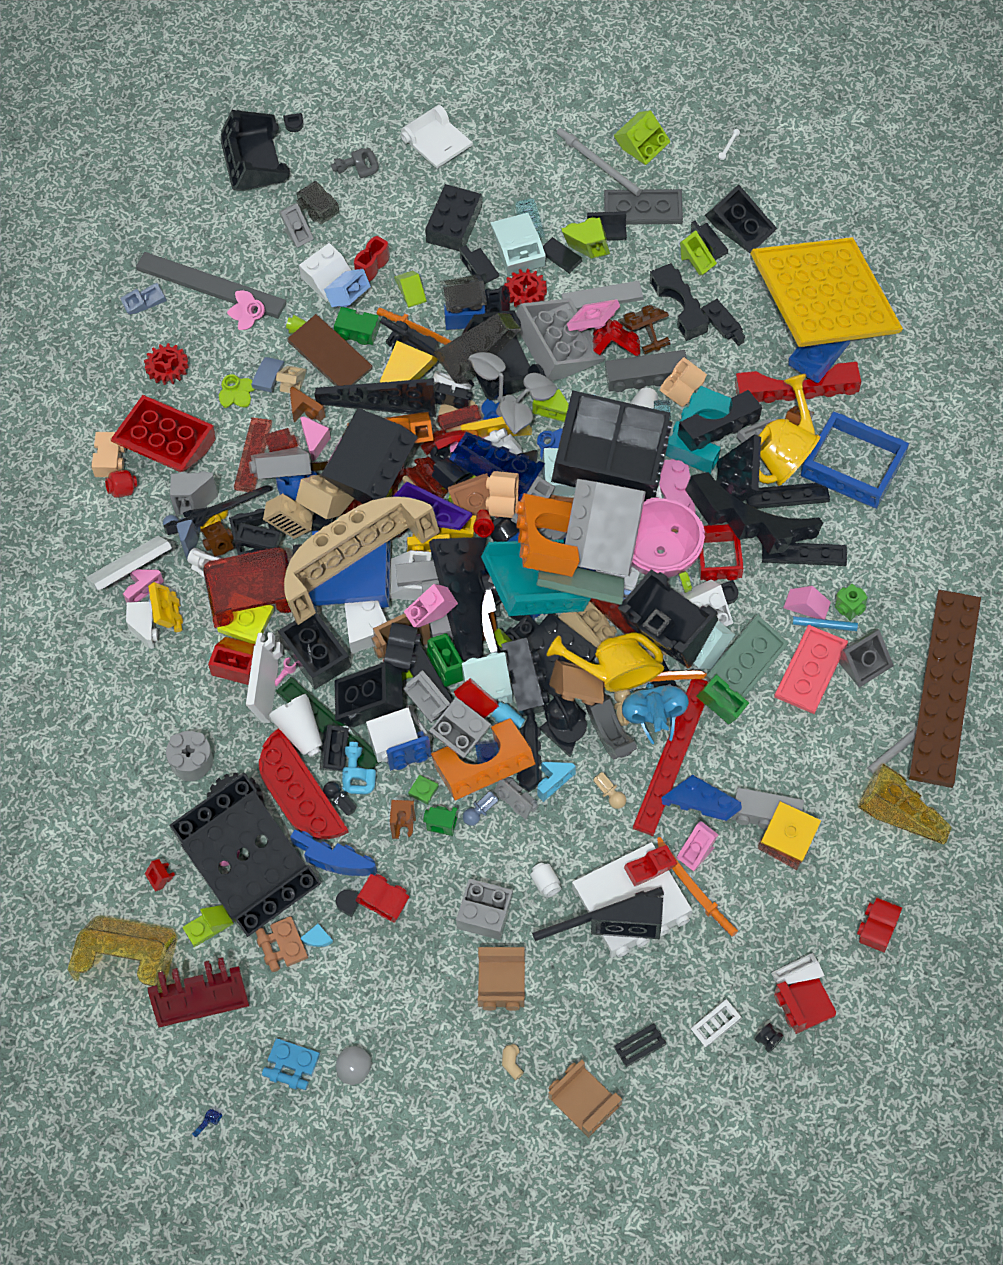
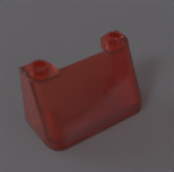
M272 548L212 560L203 566L214 628L227 626L234 620L233 612L275 604L276 609L281 613H291L284 590V580L289 561L287 552L283 548Z

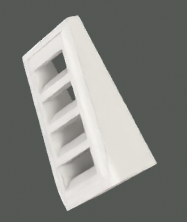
M813 953L771 973L777 984L784 981L787 984L824 976L820 964Z
M726 999L694 1025L691 1030L702 1044L707 1047L743 1018ZM726 1009L732 1016L730 1021L722 1013L723 1010ZM719 1015L725 1025L721 1026L714 1017ZM711 1020L718 1031L714 1032L707 1023ZM702 1026H704V1028L711 1035L708 1039L700 1030Z

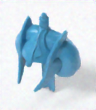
M650 683L647 684L644 690L630 691L631 694L625 698L622 704V714L625 719L634 724L641 723L648 739L654 744L645 722L653 723L655 732L661 731V729L668 731L669 727L667 726L666 718L669 717V741H672L675 717L682 715L688 708L689 700L686 693L679 687L671 686V684L654 688L653 684Z

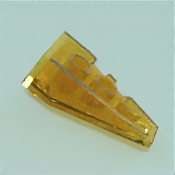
M882 764L863 792L858 808L879 821L944 845L947 842L952 827L933 807L928 808L920 799L922 796L917 791L914 793L905 784L907 780L887 765Z

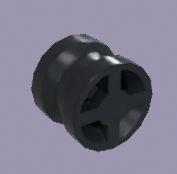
M435 446L430 452L432 467L437 461L446 459L450 454L448 447L445 446L438 449Z
M768 1023L755 1037V1041L762 1043L765 1046V1050L770 1053L780 1043L784 1035L781 1032H776L774 1026Z

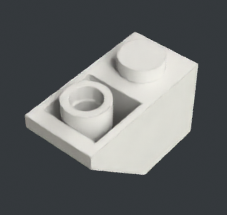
M151 601L127 602L126 623L129 631L147 647L153 649L154 641H158V629L155 628Z

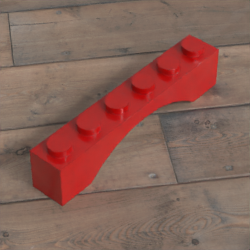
M857 361L837 363L828 370L819 383L811 379L804 380L802 390L805 399H813L816 396L833 397L836 394L853 395L859 392L861 378ZM757 371L736 373L735 388L737 395L749 390L758 402L764 401L765 403H772L775 400L792 401L796 398L795 391L784 380L773 379Z

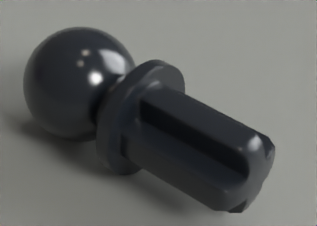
M330 781L324 785L323 792L327 798L333 799L332 804L334 806L337 805L348 816L355 812L356 805L347 797L345 791L341 792L338 783Z

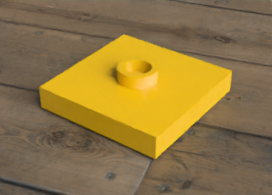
M780 801L761 843L803 862L821 820Z

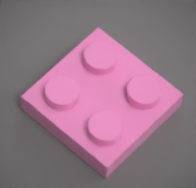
M618 300L583 305L567 323L569 331H584L593 327L595 329L602 328L620 307Z

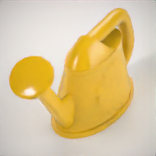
M806 374L792 376L784 380L795 391L801 415L800 424L797 426L789 422L788 419H776L767 424L758 435L761 437V444L764 442L761 446L760 457L772 474L769 476L764 475L760 470L759 481L762 483L770 484L776 482L778 486L782 485L800 467L820 440L821 436L815 435L802 390Z
M629 633L607 638L601 642L595 653L599 665L592 664L567 650L562 644L560 635L554 639L547 651V656H563L604 681L605 689L610 692L625 691L641 686L656 678L664 670L661 649L640 633ZM639 643H641V644H642L643 646H645L648 650H650V651L654 654L655 659H654L650 654H648V653L639 645Z

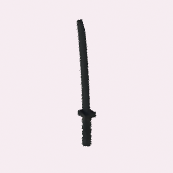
M382 316L379 323L403 337L402 342L405 343L407 340L425 353L438 358L437 361L461 380L469 383L472 387L474 386L473 381L467 374L412 335L413 329L409 327L406 331L401 326Z

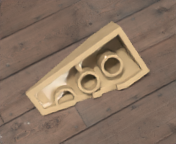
M591 598L584 612L562 613L558 617L596 648L607 638L616 637L617 631L614 626H610L607 620L609 615L597 599Z

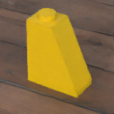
M396 341L380 382L420 379L437 363L438 358Z

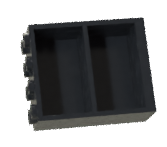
M572 390L551 482L576 488L577 479L645 491L644 502L651 497L655 498L673 421H669L670 412Z

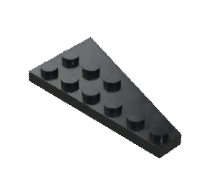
M434 378L315 388V401L321 405L401 414L428 412L430 417H436L437 415Z
M486 537L443 538L429 541L439 585L448 587L458 603L447 613L455 648L463 662L471 658H482L484 590L478 575L480 570L485 571V564L481 556L485 550Z

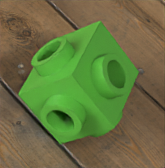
M854 584L849 585L847 588L843 587L836 594L835 608L849 621L856 616H860L867 608L866 602L868 597L866 593Z

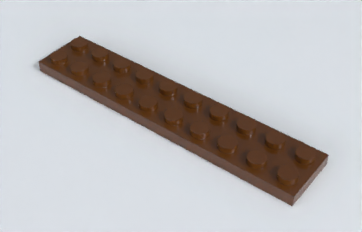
M938 589L908 780L949 788L954 786L981 597Z

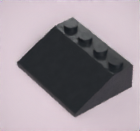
M357 408L325 466L321 477L362 504L386 498L418 436L400 424Z

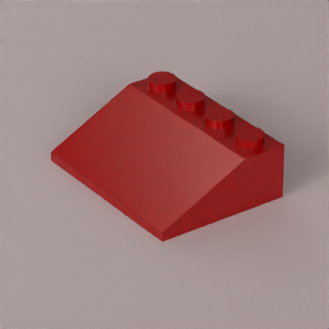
M142 395L110 440L117 445L176 471L184 472L207 453L216 438L214 425Z

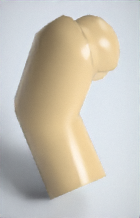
M511 1044L503 1049L502 1066L514 1080H517L524 1072L515 1063L519 1048L517 1045Z

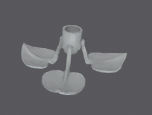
M486 352L476 353L468 358L475 372L482 378L495 380L499 377V396L497 400L500 403L496 413L499 417L503 418L513 434L528 426L533 419L531 410L526 405L519 403L525 394L530 392L533 399L544 401L550 399L557 391L555 384L547 377L538 373H530L523 380V384L527 389L517 399L512 395L503 396V374L501 372L506 368L504 362L498 356Z

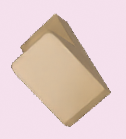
M286 366L277 372L276 381L281 382L280 391L290 393L292 386L300 391L307 369Z

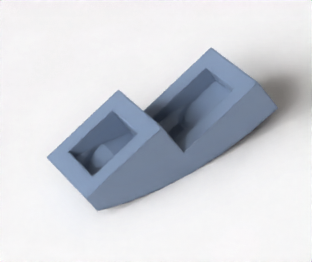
M158 283L151 285L141 292L135 289L120 298L129 315L139 313L167 301Z
M265 357L254 376L252 388L272 393L277 372L283 369L285 362Z

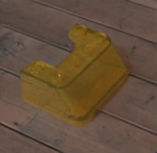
M96 916L78 933L67 970L74 981H79L80 974L88 972L93 967L97 953L140 961L137 971L139 981L148 986L157 985L159 993H161L162 989L158 972L163 971L167 980L177 945V936L172 929Z

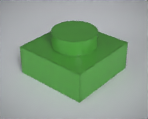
M419 775L408 794L428 805L439 785Z

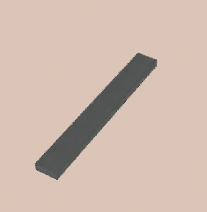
M147 252L143 253L136 265L137 271L233 304L238 303L235 296L236 291H248L255 300L263 303L265 315L277 319L287 304L285 299Z

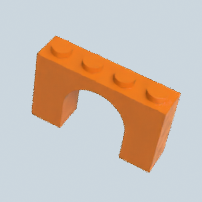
M428 412L385 418L402 425L417 435L415 443L433 441L431 420Z
M523 494L521 501H518L515 507V513L518 514V542L521 543L520 558H522L523 567L570 577L573 576L580 562L578 547L548 540L537 530L538 528H546L567 533L572 503Z
M511 718L491 726L495 743L500 750L488 762L474 765L467 764L461 761L458 755L448 746L431 753L434 766L455 801L535 765L531 748Z

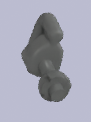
M361 148L351 152V158L345 160L337 158L331 164L332 171H338V174L344 172L346 167L354 165L360 178L375 174L379 168L375 154L370 148ZM367 157L371 165L369 168L364 162V159Z

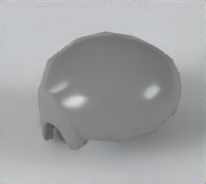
M357 1046L345 1048L339 1054L336 1061L337 1077L343 1083L349 1085L362 1083L371 1070V1056L365 1049Z

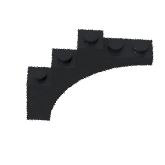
M709 472L691 475L685 489L709 526L727 522L739 540L757 536L768 554L782 553L787 551L790 543L816 538L823 525L819 517L807 519L787 518L747 505L727 492Z

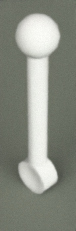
M738 129L733 130V135L724 151L719 153L718 157L720 160L726 159L727 151L736 136L740 134Z
M407 705L406 708H409L410 714L419 729L431 741L432 735L427 733L414 713V707Z

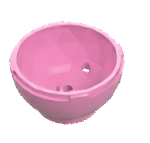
M659 497L646 499L643 503L632 567L644 575H647L652 569L656 573L662 572L668 578L678 576V573L687 571L697 561L703 548L705 531L702 521H700L693 510L675 500ZM672 529L678 530V533L672 532ZM663 550L664 553L660 554L657 551Z

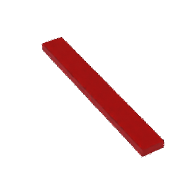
M691 679L686 692L689 700L688 708L675 719L672 741H669L668 737L634 822V830L654 837L666 806L662 804V797L670 792L674 786L705 707V704L696 695L708 682L706 680Z

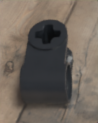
M506 285L493 290L488 288L484 291L485 313L510 311V293Z

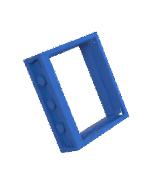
M833 411L820 434V440L803 464L801 476L877 509L907 454L909 443ZM833 428L896 454L878 488L814 461Z

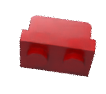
M608 319L605 326L595 329L592 334L594 335L592 341L593 351L599 355L611 340L635 356L640 354L639 336L633 331L628 332L617 320L612 321Z
M819 978L796 982L790 986L787 985L786 981L777 984L774 994L775 1000L779 1007L782 1006L786 1022L790 1028H793L795 1034L836 1016V1010Z

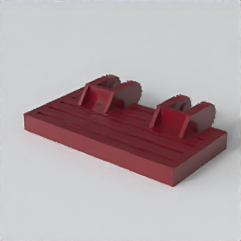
M224 957L218 958V966L221 972L213 974L210 961H205L204 966L208 982H205L202 974L185 978V987L182 985L178 968L172 969V977L175 983L167 985L164 972H158L162 992L159 993L157 985L147 987L158 1028L249 1007L240 967L229 968L231 976H228Z

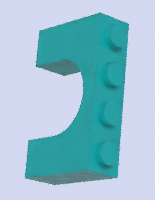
M700 386L697 393L694 392L691 395L690 405L684 407L680 421L695 414L707 419L723 418L729 414L731 398ZM677 420L673 427L672 436L669 435L665 456L674 460H680L686 465L711 474L719 460L721 447L709 443L704 448L691 452L677 435L680 422Z

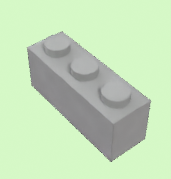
M737 788L736 800L741 802L742 809L732 816V820H736L741 825L751 823L757 824L762 829H767L780 801L802 811L804 800Z

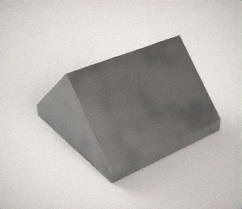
M875 629L843 649L839 664L858 687L863 686L894 666L879 629Z

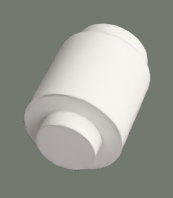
M539 863L532 868L533 872L530 876L540 893L544 894L546 898L554 896L561 890L560 881L550 864Z

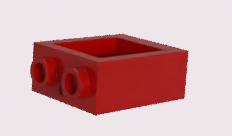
M728 524L703 526L705 531L704 543L733 541L735 566L705 568L704 551L702 548L698 557L700 580L716 581L717 579H727L734 581L742 578L744 567L741 541L737 538Z

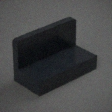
M625 211L587 213V219L600 217L607 241L627 240Z
M696 221L691 222L690 234L694 231L698 232L715 260L728 254V248L708 223L699 226Z
M467 245L459 248L460 260L475 281H483L484 285L499 277L498 271L481 248L472 252Z

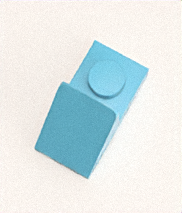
M542 762L541 770L549 778H544L538 784L537 796L543 802L576 774V766L573 763Z

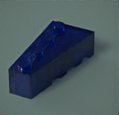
M469 432L463 435L449 458L475 476L487 473L490 477L493 471L518 473V501H521L524 493L527 494L546 464L541 461L537 463L531 461L529 456L524 454L519 456L511 453L509 448L504 446L496 447L492 445L491 441Z

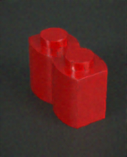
M379 236L371 238L366 248L360 251L354 259V269H364L369 282L375 278L378 269L385 266L389 261L388 241Z
M370 874L355 901L395 923L410 896L406 894L407 891L401 886L395 885L393 887L389 885L385 877L379 874H375V876Z
M877 897L874 903L869 902L865 915L869 917L866 923L861 922L857 935L861 936L859 943L885 953L902 907Z

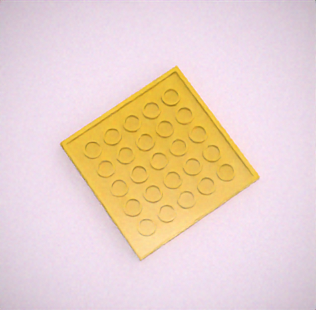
M853 237L752 249L750 254L798 347L900 333L903 330Z

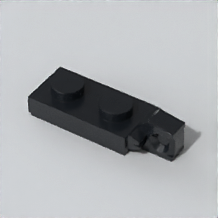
M718 299L701 307L702 312L708 315L710 323L724 339L729 340L732 338L738 346L745 343V335L742 333L743 328Z

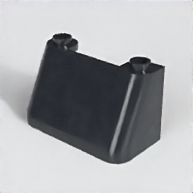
M231 110L221 131V145L233 190L244 191L285 182L289 178L290 169L286 163L281 162L279 164L273 138L279 130L274 114Z
M515 310L473 315L461 335V344L467 358L476 353L486 352L498 356L504 362L506 368L501 372L503 374V396L527 389L523 384V380L530 373H538L546 377L543 368L539 364L529 365L516 335L521 328V321L517 317ZM470 362L485 397L489 401L497 400L499 396V377L495 380L482 378L475 372Z
M651 569L626 597L622 605H619L618 610L625 622L635 632L649 638L663 652L689 669L696 661L718 622V613L709 605L707 607H698L673 590L668 583L669 578L662 572L656 573ZM655 609L672 619L675 624L671 630L661 637H657L642 626Z

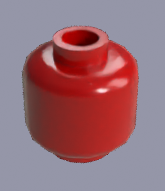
M129 470L110 472L108 478H105L107 493L111 494L114 498L131 496L134 488L137 487L136 476L131 475Z

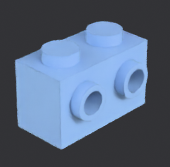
M364 269L345 271L327 286L324 291L331 307L340 306L341 308L351 305L371 286Z

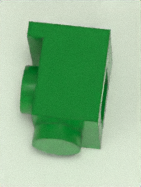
M442 806L430 807L429 810L426 809L423 823H426L427 831L453 836L458 819L457 808L453 807L452 811Z

